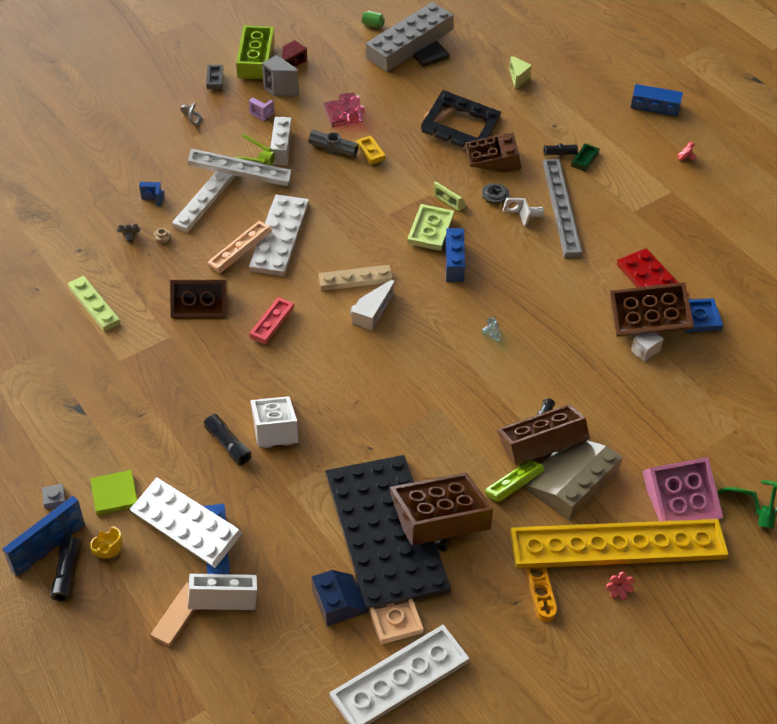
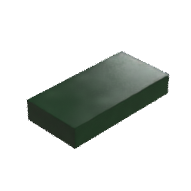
M585 143L572 160L571 167L586 172L599 154L600 148Z

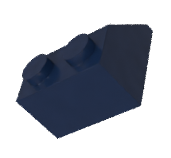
M330 570L311 576L312 591L326 626L368 613V611H365L360 590L353 574Z

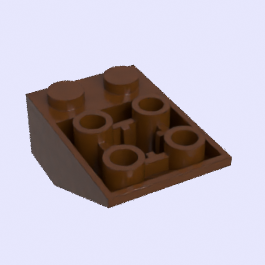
M514 132L465 143L470 167L500 172L521 169L520 155Z

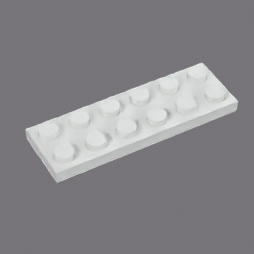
M275 194L265 222L266 225L271 227L272 232L257 243L249 265V271L285 276L309 206V199Z
M157 477L130 509L136 516L214 568H216L243 534L232 524Z
M441 625L329 692V697L348 724H370L469 663L470 658L447 628Z

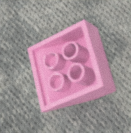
M708 457L652 467L642 471L647 493L659 521L723 518Z

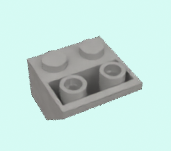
M278 55L262 63L265 90L274 96L299 95L298 69Z

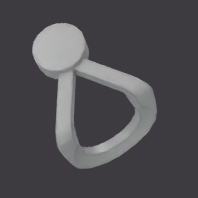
M194 102L190 106L182 105L180 108L181 112L188 115L191 125L198 126L203 118L200 113L193 111L196 103ZM192 114L198 116L196 122L192 120Z

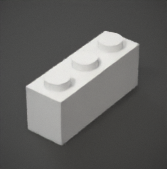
M275 117L270 147L271 152L275 153L273 165H288L292 137L291 117Z
M189 574L188 609L255 610L257 598L256 575Z

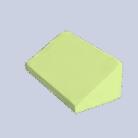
M434 182L433 195L457 211L466 207L462 197L438 182Z

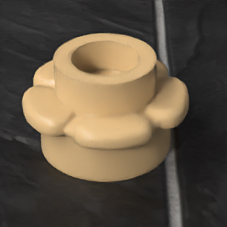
M159 228L154 232L157 243L166 244L170 241L171 232L169 230Z

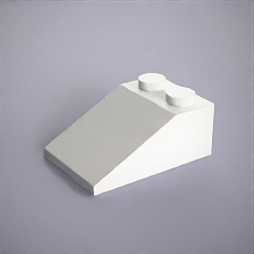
M289 396L250 400L258 447L270 448L273 445L282 444L289 446L293 443H298L297 419Z

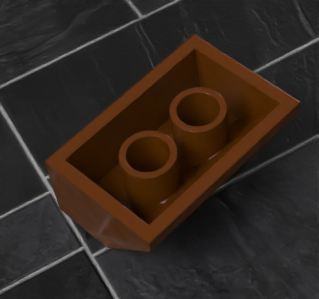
M228 279L170 280V317H227Z

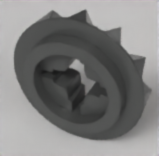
M491 183L482 189V197L487 202L501 204V202L506 201V198H509V190L502 184Z

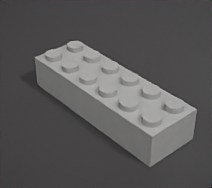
M431 2L365 43L366 57L388 72L413 56L415 52L454 30V15L436 3Z

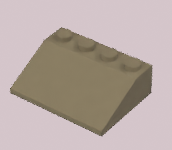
M587 440L580 445H573L565 448L563 451L551 454L542 463L545 471L522 487L570 521L619 472L622 456L605 445Z

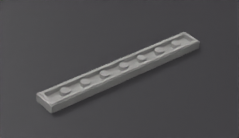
M560 159L543 160V169L564 258L582 257L581 245Z

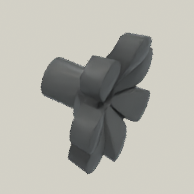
M133 224L132 226L125 225V227L119 225L117 232L125 235L126 241H133V234L140 232V227H138V224Z

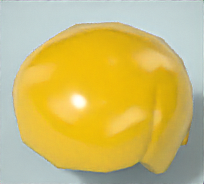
M111 527L109 532L101 530L97 537L93 538L89 543L91 553L101 559L117 556L123 547L121 531L115 527Z

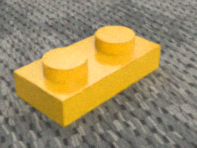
M372 136L356 140V143L359 144V150L371 165L386 160L385 153Z

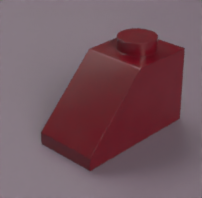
M293 40L283 46L282 59L297 67L307 61V48Z

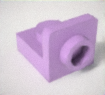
M255 98L248 100L249 113L265 121L274 114V101L270 100L264 104Z

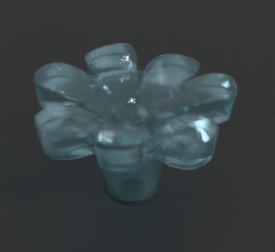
M494 316L487 319L488 327L482 328V334H490L491 339L497 341L500 340L502 332L498 329L499 324Z

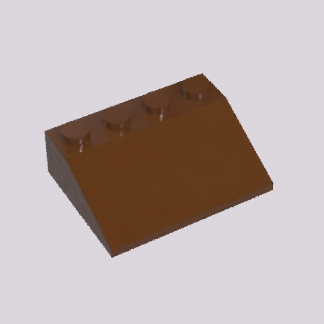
M685 282L610 291L612 316L617 337L694 329Z
M467 472L390 487V493L403 531L412 546L491 529L493 508Z

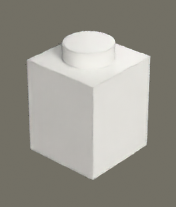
M657 333L640 334L634 338L631 351L645 362L661 351L663 338Z

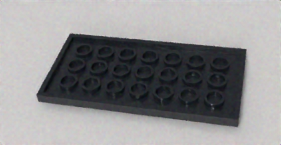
M405 455L325 470L326 479L366 612L370 611L372 607L379 609L387 607V604L391 603L398 605L407 603L410 599L417 601L451 593V586L435 541L412 546L403 531L390 493V487L414 482Z

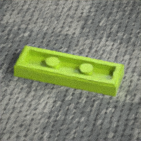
M530 460L484 490L487 497L500 502L545 471L544 466Z

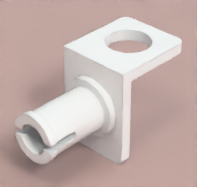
M506 198L503 212L519 213L524 226H527L530 217L543 218L544 215L543 207H529L525 198ZM510 203H517V206L514 208L508 207Z

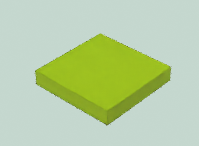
M132 470L90 478L97 516L130 509L137 502Z

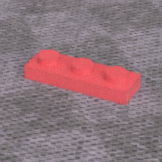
M277 297L250 331V339L266 345L293 311L294 303Z

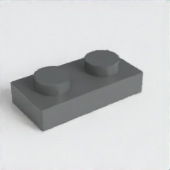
M223 65L207 66L206 89H222Z

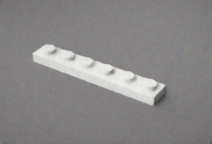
M191 149L188 158V166L287 187L291 174L289 169Z
M216 171L174 219L172 228L188 233L236 175Z

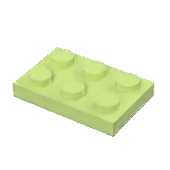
M421 204L407 238V244L441 251L446 239V228H450L454 211Z

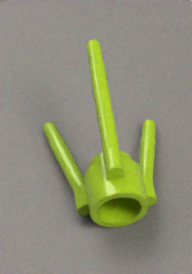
M242 134L243 138L264 151L259 153L258 159L238 156L235 158L272 166L275 161V153L271 152V148Z

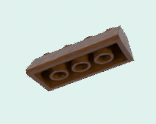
M571 404L497 429L507 456L515 465H524L530 460L543 458L547 454L563 451L567 447L580 445L590 439L586 417Z

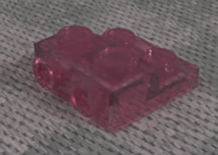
M354 92L340 94L339 100L323 102V108L331 127L363 122V115H365L364 106H360L359 95L356 96Z

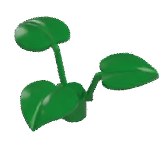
M761 481L763 485L773 486L769 506L762 505V509H760L757 492L739 487H724L718 490L717 494L736 491L753 497L756 514H759L758 526L775 528L777 507L775 509L773 505L777 491V481Z

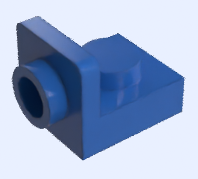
M140 182L141 199H156L157 206H161V201L165 199V190L161 188V182Z

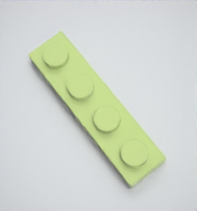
M84 276L67 283L70 291L103 332L120 325V319Z

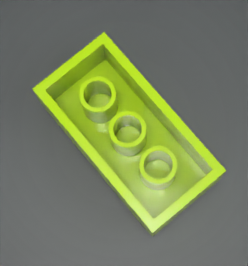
M243 25L236 61L238 79L263 80L262 63L273 57L275 45L274 27Z

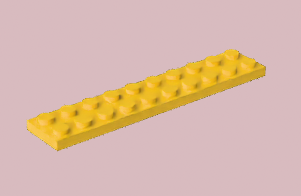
M718 519L510 528L516 569L727 559L729 555Z

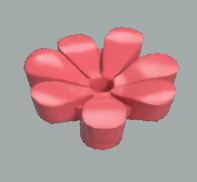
M689 142L687 147L682 150L683 152L678 154V160L682 161L688 157L693 161L697 155L692 152V148L695 146L693 142Z
M620 572L619 575H613L610 578L611 583L606 585L607 590L611 591L610 595L613 599L619 595L624 600L627 598L626 592H633L634 587L631 584H634L635 580L631 576L627 577L625 572Z

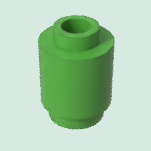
M365 11L362 15V23L365 26L380 29L381 26H384L385 18L381 13Z

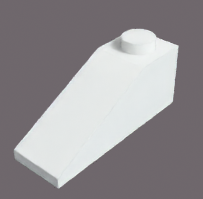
M390 280L360 298L350 311L352 324L373 330L394 295L395 281Z

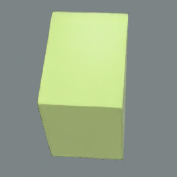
M511 56L509 70L514 88H519L530 78L532 65Z

